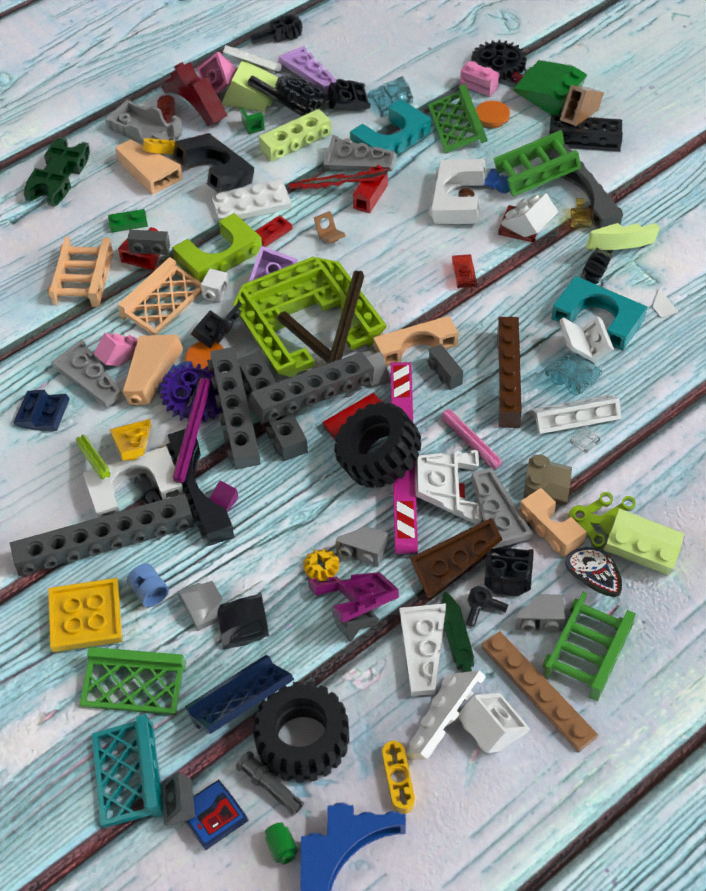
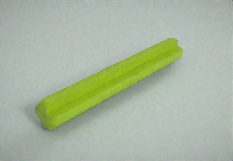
M83 434L81 437L77 436L78 447L99 478L103 480L105 477L109 478L111 473L108 466L87 436Z

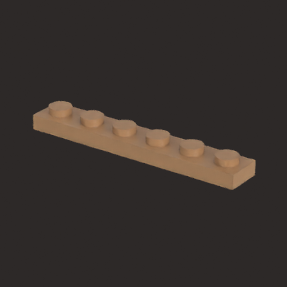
M501 631L482 643L483 651L578 753L597 739V732Z

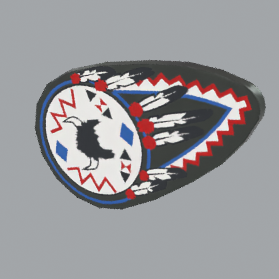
M584 547L576 549L567 555L565 566L576 579L603 595L610 597L621 595L622 578L613 559L604 550Z

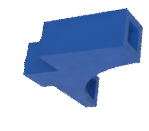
M340 802L327 806V836H323L320 833H310L307 836H301L300 891H331L338 873L357 851L378 839L406 834V814L390 811L385 814L374 815L372 812H362L359 815H354L353 805Z

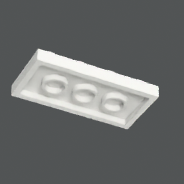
M282 179L211 194L219 221L233 213L241 219H247L292 209V203Z

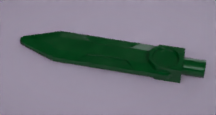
M445 592L441 604L446 603L444 628L452 658L457 670L462 669V672L472 671L471 667H474V655L461 608L451 595Z

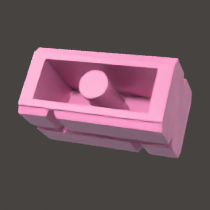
M470 61L461 68L460 85L466 84L468 89L489 97L498 89L499 72L493 71L492 68L483 67L476 62Z

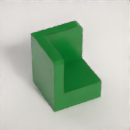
M244 108L240 109L242 123L248 134L265 130L262 112L247 115Z

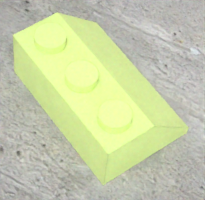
M619 509L603 550L669 576L674 569L681 550L684 533Z

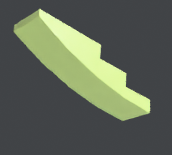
M619 223L591 231L585 248L588 250H595L596 248L616 250L652 244L656 240L660 226L656 223L644 227L637 223L622 227Z

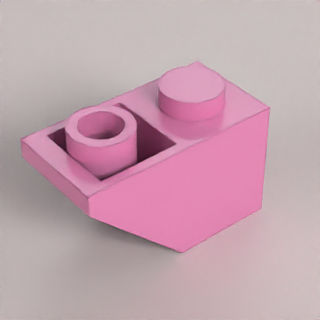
M104 333L93 354L105 365L121 366L133 358L138 339L131 335L122 336L118 333Z

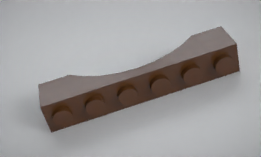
M498 316L499 427L520 428L522 406L519 317Z

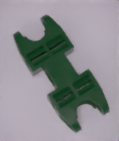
M57 138L44 154L46 161L44 170L35 168L27 179L24 188L25 200L33 201L40 196H47L48 205L57 206L71 189L70 174H80L87 164L90 155L89 143L82 142L74 147H68L66 138Z

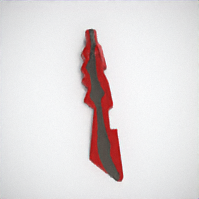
M388 169L358 172L357 175L345 176L344 174H338L322 178L303 179L289 182V188L306 190L326 188L330 185L339 186L344 182H375L388 173Z

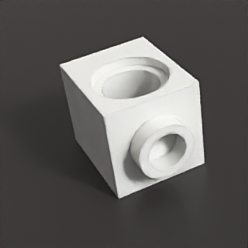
M210 269L201 283L202 297L209 301L221 303L230 287L228 273Z

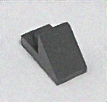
M334 610L332 612L336 626L350 642L353 641L360 629L374 627L379 621V618L372 610L343 623L334 615Z

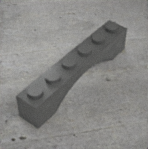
M567 144L563 145L567 153L573 151ZM555 148L547 151V156L550 160L560 157ZM580 161V169L560 177L572 182L587 195L592 205L591 222L597 229L616 223L621 225L623 218L622 209L614 203L612 197L605 192L603 186L596 181L593 174L587 170L582 161Z

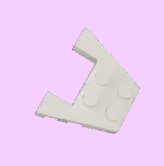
M226 45L224 47V53L247 60V62L257 67L261 65L265 71L271 73L281 71L282 64Z
M471 450L469 453L463 454L459 451L454 452L452 455H443L442 453L419 455L417 461H415V496L474 524H480L482 514L479 504L459 499L458 468L473 471L478 469V450Z

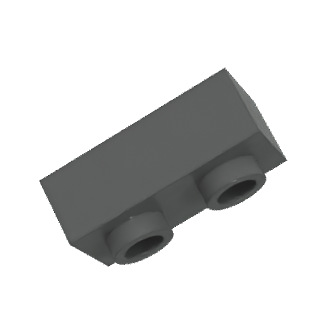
M129 230L127 241L130 253L168 255L170 249L168 231Z
M440 344L429 349L428 365L431 370H435L440 381L446 384L450 390L462 385L463 370L443 345Z

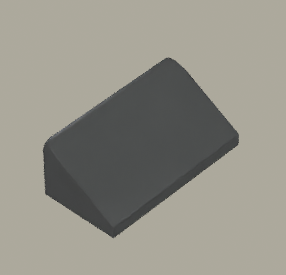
M177 772L161 785L165 826L181 823L195 817L192 780Z

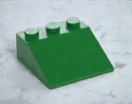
M538 60L514 87L513 91L547 113L560 115L563 111L570 86H583L587 74L573 65Z

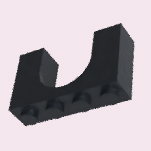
M210 133L175 141L173 158L183 166L198 162L219 164L209 168L207 185L216 192L220 193L252 183L255 167Z

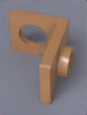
M331 211L314 217L319 239L328 243H334L346 237L344 232L336 229ZM323 218H328L329 226L325 229L321 228L320 221Z

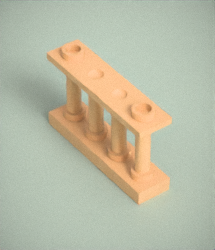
M65 236L64 243L60 245V257L51 286L48 287V296L51 297L53 305L57 306L60 296H80L90 299L91 307L100 306L113 256L110 238H103L101 246L74 247L71 246L70 238ZM71 254L98 255V258L94 261L70 260ZM67 268L94 269V273H91V275L66 274ZM64 282L91 283L87 289L62 288Z

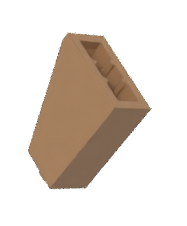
M571 85L560 121L577 126L599 110L604 92L590 87Z

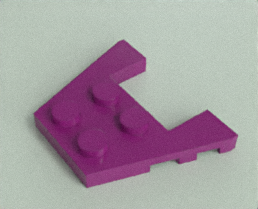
M380 572L351 575V579L340 580L337 576L328 577L326 582H317V578L308 579L309 589L316 596L339 590L350 601L333 606L334 615L342 623L399 598L398 588Z

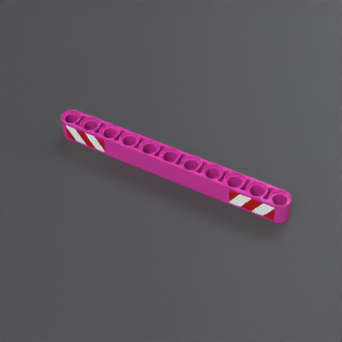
M391 362V403L402 408L413 422L411 362ZM415 461L413 462V468L410 471L408 470L402 479L398 478L393 483L395 554H418Z

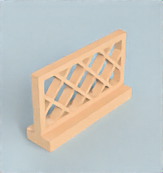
M169 257L118 304L119 316L124 320L129 318L152 335H158L202 293L201 282L176 266V261ZM177 273L183 277V280L172 281L171 278ZM186 285H195L198 289L187 291ZM170 286V292L159 293L161 287ZM172 286H184V291L173 292ZM171 297L172 303L160 304V298ZM174 297H185V301L183 303H174ZM150 298H157L158 304L146 305V301ZM172 308L173 312L170 315H161V309ZM136 310H144L145 316H135L133 313ZM147 310H159V315L147 316ZM160 320V324L155 329L148 325V321Z

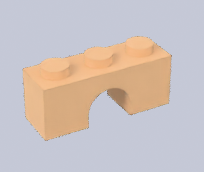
M540 488L521 501L519 512L526 523H529L535 529L537 535L544 538L550 544L553 551L565 558L570 552L584 545L587 531L572 517L563 522L551 520L550 517L554 515L556 502Z

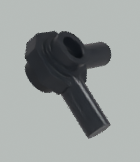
M476 586L471 588L467 598L471 610L466 624L475 627L480 611L488 607L506 613L508 604L493 599L489 590L484 587Z

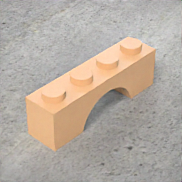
M450 316L373 337L374 350L376 353L382 352L386 367L391 366V362H401L403 353L415 345H428L434 348L442 344L445 349L458 346V331Z

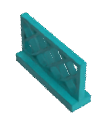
M147 715L136 716V721L92 733L101 827L104 829L153 815L155 818L163 816L161 781L154 727ZM135 730L136 736L130 744L122 740L126 732ZM111 737L114 740L105 751L100 748L99 739ZM118 743H121L127 748L118 759L111 753ZM131 751L138 754V759L133 766L124 762ZM109 757L116 761L110 772L106 773L102 770V765ZM122 765L129 769V772L122 781H119L113 776ZM134 774H137L141 777V782L134 790L127 786V783ZM110 780L119 785L111 797L105 794V787ZM125 788L132 795L123 805L116 801V799ZM138 796L144 800V809L134 812L129 808ZM113 803L122 808L116 817L107 818V811Z

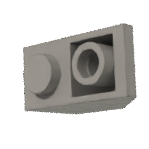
M366 526L341 535L335 540L336 553L345 558L359 560L366 565L379 566L388 547V533Z
M539 594L517 613L515 630H522L524 632L537 630L550 633L563 631L565 621L564 595Z

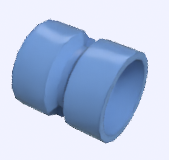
M149 563L135 567L127 576V584L137 594L138 599L145 607L156 606L168 595V586Z

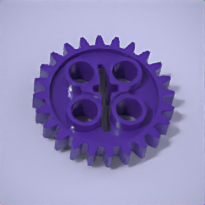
M192 363L189 364V368L182 364L181 370L174 367L173 373L168 372L167 377L163 378L160 388V398L163 399L162 405H167L166 411L173 410L172 417L180 415V421L184 418H187L188 421L196 394V385L201 378H208L211 386L202 419L205 423H207L208 417L214 420L216 414L219 415L222 411L221 407L217 408L215 395H219L218 390H213L211 378L215 377L214 372H208V366L201 369L200 364L196 368H193ZM190 396H193L190 406H187L190 402Z

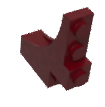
M181 62L174 66L175 70L170 73L172 77L165 80L166 84L162 86L164 93L173 92L186 99L200 114L207 126L228 116L207 77L201 80L190 62L185 65Z

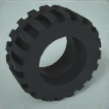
M376 402V405L368 404L364 409L359 408L339 428L340 433L336 435V444L334 445L336 460L359 485L374 488V486L380 488L384 487L385 484L391 485L395 483L396 479H402L405 473L413 468V462L417 461L419 457L418 451L421 450L420 432L404 410L395 404ZM388 436L386 442L379 449L367 454L376 441Z
M300 681L293 682V685L289 687L285 685L278 692L267 697V701L262 700L259 704V712L255 713L253 719V735L257 754L260 755L262 764L267 765L273 775L276 776L280 773L281 779L290 781V778H294L296 783H303V779L309 778L313 782L318 780V776L321 774L324 777L329 775L331 767L337 768L341 764V757H345L348 751L349 722L346 708L342 702H339V697L334 692L328 694V688L323 685L315 687L313 682H306V685H300ZM295 718H312L325 727L323 735L316 742L307 746H292L283 742L278 737L281 728Z

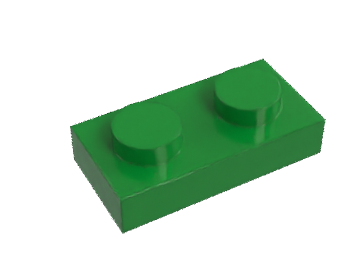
M145 209L108 215L111 233L148 227Z

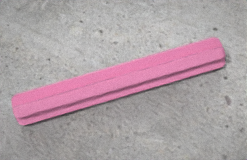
M451 409L443 411L442 419L473 450H478V455L492 469L496 470L501 467L502 459Z

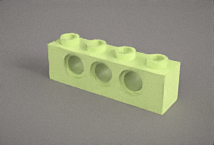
M317 109L260 135V150L272 162L330 135L331 120L320 109Z

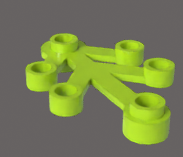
M603 492L598 500L587 507L577 505L571 508L568 519L572 517L586 530V534L591 539L592 546L600 549L605 544V537L597 533L591 524L600 525L605 534L609 536L618 510L632 511L634 509L636 501L633 497L626 496L622 499L621 504L601 516L593 514L603 506H610L613 502L612 494ZM608 497L610 501L604 502L602 498ZM631 501L632 506H626L624 502ZM582 513L584 517L579 519L576 517V514ZM600 538L602 543L596 544L594 539Z

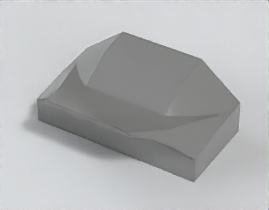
M213 581L203 584L197 583L177 591L178 597L197 631L219 621L218 609L223 598Z

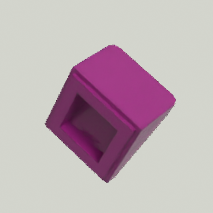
M222 481L218 482L210 497V500L226 508L227 512L239 499L237 489Z

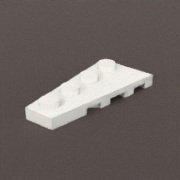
M480 670L448 674L443 679L442 686L438 694L433 698L427 714L422 718L416 735L410 740V746L405 754L411 760L428 759L446 734L443 730L444 727L452 723V721L454 722L458 717L459 713L456 710L464 700L467 702L474 694L471 689L476 682L482 683L486 676Z

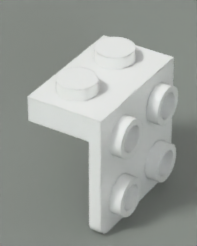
M564 317L560 319L561 331L567 340L566 346L571 352H576L585 360L588 359L596 363L614 350L601 318L596 317L583 328Z

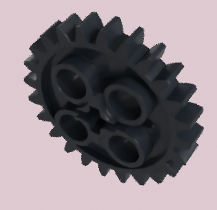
M491 40L490 44L485 42V45L479 44V48L475 47V51L472 52L471 62H476L483 67L492 68L493 71L499 72V80L500 78L506 80L507 77L512 79V75L515 72L523 73V69L526 68L527 57L526 52H523V48L519 49V45L513 46L514 42L507 44V40L504 43L498 40L495 43Z
M281 75L275 84V89L282 93V96L288 97V100H292L293 103H298L306 108L325 110L331 100L327 93L323 92L322 89H318V86H314L311 82L308 83L299 77Z

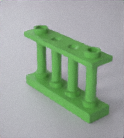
M561 130L493 158L495 168L499 174L505 171L509 176L507 181L513 197L581 168L579 153L576 150L567 153L563 145L565 144ZM555 148L560 157L550 160L547 156V151ZM539 157L543 164L533 167L529 161ZM522 164L526 171L516 174L512 168Z
M582 592L579 600L574 599L570 608L572 614L552 655L547 654L542 667L545 668V679L549 680L554 669L588 684L587 687L591 688L589 698L599 701L633 627L636 613L627 610L624 618L613 617L585 605L587 593ZM580 614L615 627L614 630L617 631L615 637L612 635L608 637L577 624L576 622ZM571 632L605 645L606 649H608L607 654L599 656L567 642ZM562 651H565L596 664L599 671L597 675L594 673L590 675L558 661Z

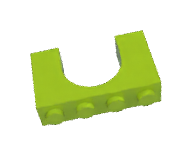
M235 213L219 221L221 235L231 244L227 250L214 254L205 253L198 249L188 238L172 247L176 263L201 283L210 269L227 272L252 256L257 255L262 246L261 236Z

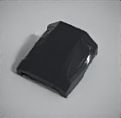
M343 79L330 82L327 93L330 96L329 99H331L329 108L335 110L369 109L371 104L368 102L364 88L365 84L352 80L345 81Z
M498 547L488 551L484 585L494 594L520 596L530 591L534 549L523 550Z
M258 592L257 595L240 598L219 606L218 620L223 650L245 646L253 641H260L264 637L269 636L261 592Z

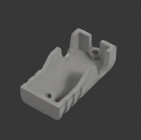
M126 100L105 118L108 129L121 133L125 137L128 136L129 139L142 145L145 138L176 141L181 136L183 130L181 118L173 116L172 123L168 125L159 108L152 106L146 109L130 100Z

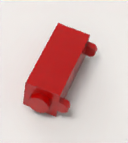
M376 165L375 168L370 167L368 171L380 170L383 168L380 165ZM388 172L367 175L363 178H373L383 174L375 182H361L353 193V209L371 213L388 186Z

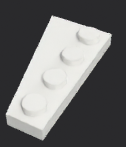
M446 603L399 608L411 697L431 695L436 692Z

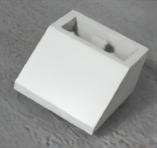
M547 193L542 195L535 194L528 200L524 198L517 202V207L505 214L506 218L501 224L515 233L527 237L537 234L558 213V210Z

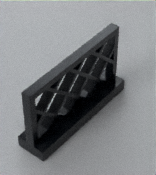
M551 114L549 135L561 130L564 144H567L569 148L621 151L623 137L622 119L588 117L575 126L563 121L558 123L557 121H560L561 115Z

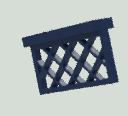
M264 655L184 707L197 729L202 727L211 734L292 682L294 678L291 673L273 664L270 656Z

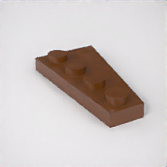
M492 518L410 557L429 599L503 540Z

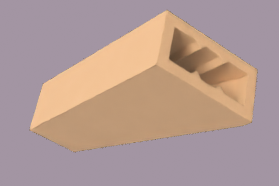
M128 140L115 147L118 161L152 195L183 180L180 164L158 153L147 152L142 149V145L132 140Z
M177 334L139 336L123 389L129 405H149L158 391V386L165 377V374L175 364L183 350Z

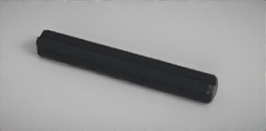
M254 75L249 78L248 85L297 114L304 116L311 113V109L300 106L298 103H293L292 100L287 99L288 97L282 96V93H279L277 89Z

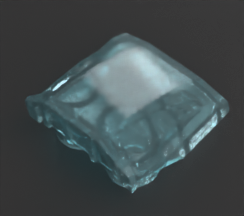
M403 76L384 83L367 93L368 98H371L378 109L380 117L387 116L388 107L400 99L408 104L413 103L410 86Z
M567 352L550 368L546 369L545 375L551 377L552 383L556 385L565 384L571 394L579 395L596 382L602 375V370L584 358Z

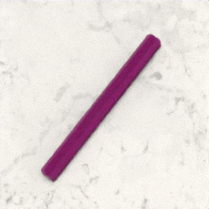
M201 378L198 383L172 476L175 483H183L186 478L211 386L208 378Z

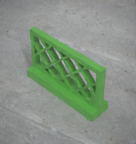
M466 84L459 86L460 91L428 104L446 153L479 139L481 144L488 141ZM460 98L457 104L451 103L452 101ZM442 106V109L440 111L434 110L435 108ZM447 108L453 109L451 113L445 112ZM458 110L463 111L461 115H456V112ZM441 117L447 118L445 122H439ZM452 119L457 120L455 125L449 124ZM462 121L468 122L465 127L460 126ZM446 128L451 129L449 134L443 133ZM456 130L462 131L459 136L454 135ZM467 132L474 134V135H472V136H470V137H467V138L464 137ZM450 139L456 140L455 143L447 146Z
M88 647L87 657L89 659L80 700L81 707L176 715L183 671H185L187 663L182 654ZM94 666H102L108 672L96 681L92 676ZM121 668L128 669L131 675L122 682H119L113 675ZM144 670H149L154 674V677L143 685L137 676ZM168 672L177 673L176 681L168 687L161 680V677ZM111 676L117 685L105 693L100 684ZM135 678L141 687L129 695L123 686ZM158 680L165 689L155 697H152L147 688ZM98 687L103 696L97 701H87L89 692ZM121 689L127 698L119 704L113 703L109 697ZM145 691L151 700L143 706L136 705L133 699ZM168 693L172 697L171 708L160 707L156 701Z

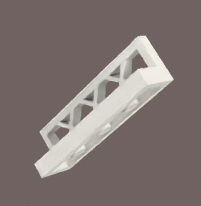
M611 394L530 409L531 415L536 418L537 432L539 434L622 419L619 398Z

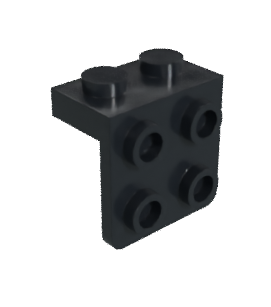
M238 302L224 320L210 310L190 335L209 348L215 342L219 344L225 334L227 335L232 328L233 322L241 314L242 311L239 309L242 303Z

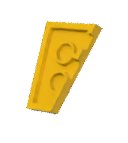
M151 419L109 429L112 440L123 461L136 460L139 456L145 454L152 428Z

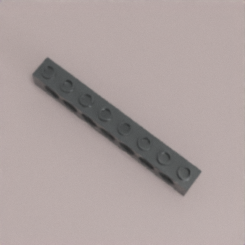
M182 494L9 543L18 575L22 576L47 568L51 569L68 562H76L89 556H97L107 551L118 550L135 543L139 544L149 539L164 537L174 532L185 531L188 528L194 527L186 495Z

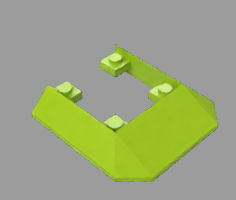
M310 257L242 284L233 307L238 302L242 303L239 309L242 312L239 316L278 374L293 377L297 373L314 367L315 360L306 347L289 354L275 331L285 328L277 320L279 313L286 311L290 315L314 304H318L323 312L336 306L342 311L352 278L340 262ZM360 291L351 323L353 327L350 328L346 341L351 351L364 345L370 348L374 343L373 337L381 335L387 328L385 322Z

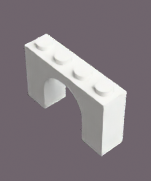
M485 159L440 161L439 168H436L437 180H434L435 192H432L431 195L432 205L429 206V216L433 217L434 224H478L480 216L479 197H455L448 193L460 186L484 185L486 177Z
M167 446L147 452L136 460H122L107 465L111 475L109 478L105 477L104 480L99 478L94 469L83 473L98 518L120 512L115 499L116 490L123 482L136 476L140 478L139 474L145 473L148 479L157 486L162 500L184 494L182 484L173 481L172 476L175 467Z

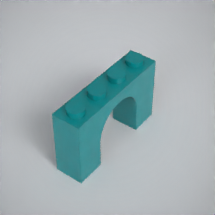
M400 99L388 107V121L402 129V131L392 135H383L362 123L350 131V140L358 144L360 142L365 143L372 148L376 146L394 151L397 155L431 132V118Z
M575 276L554 303L551 319L560 323V319L564 317L573 322L577 315L587 308L605 309L615 317L607 329L612 346L623 351L645 321L648 306Z

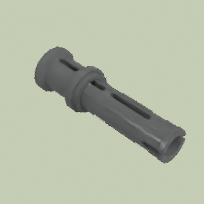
M251 751L246 752L239 759L235 768L238 771H243L251 778V783L257 786L260 785L292 815H296L303 807L304 802L270 773L267 765H262L256 760Z

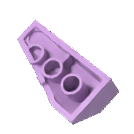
M261 246L248 282L297 263L298 259Z

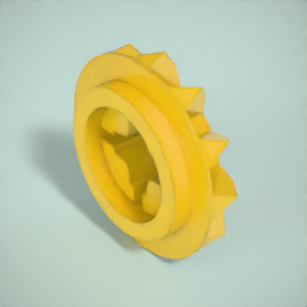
M325 548L322 550L314 549L312 553H307L305 560H303L304 572L311 579L317 578V581H326L328 577H334L340 567L338 556L334 554L333 550L327 551ZM318 559L325 562V569L318 564Z

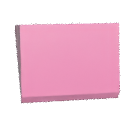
M216 52L196 68L200 79L202 80L207 77L216 94L230 85L237 71V68L220 52Z

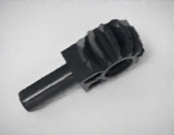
M286 14L285 16H280L279 19L271 21L270 29L252 34L250 40L252 44H256L274 38L277 43L287 39H297L302 34L303 25L298 16Z
M596 248L585 264L581 278L594 284L599 283L613 256L611 255L613 250Z

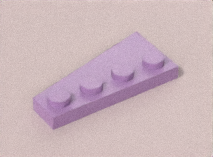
M305 46L279 56V63L309 83L311 82L312 85L318 86V89H322L323 92L328 91L330 82H336V79L327 70L322 69V64L319 61L316 62L311 53H307Z

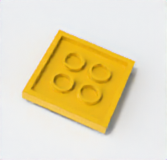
M118 578L48 588L50 649L52 653L123 642Z

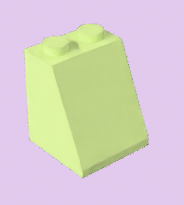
M242 59L225 94L222 105L264 112L267 105L271 107L274 99L248 85V80L254 75L276 88L275 84L278 77Z

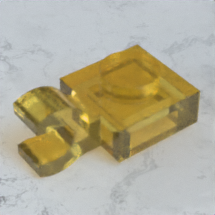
M576 198L575 208H571V227L590 228V208H584V198Z

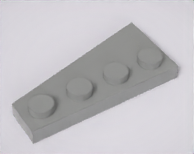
M332 135L323 165L325 169L368 171L370 167L375 168L376 165H380L383 169L393 171L397 155L394 151L376 146L372 148L365 143L360 142L358 144L350 139L345 138L343 140L339 139L338 136Z
M83 339L51 362L53 368L106 408L122 397L119 387L110 375L105 372L103 366L96 360L92 351L87 348Z
M488 468L473 472L471 480L483 520L486 521L492 518L503 539L492 549L530 540L533 535L531 529L493 469Z

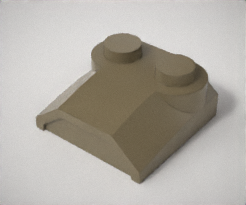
M544 455L532 456L528 462L523 498L542 488L556 503L567 505L572 467L550 462Z

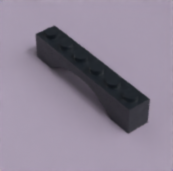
M186 429L168 434L169 443L166 446L170 456L175 458L172 460L174 467ZM196 438L186 478L181 484L182 488L187 489L185 495L188 504H193L194 509H191L195 522H200L201 526H198L201 538H206L208 545L211 546L234 538V532L226 508L206 497L195 481V470L201 456L199 443Z

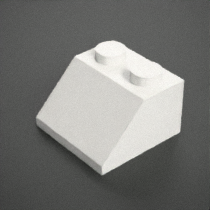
M500 693L474 695L458 715L463 728L472 734L479 748L486 753L502 751L531 730Z

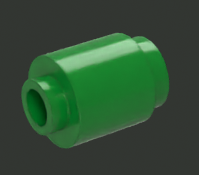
M282 822L269 826L265 830V841L274 861L283 865L292 862L299 850L289 828Z

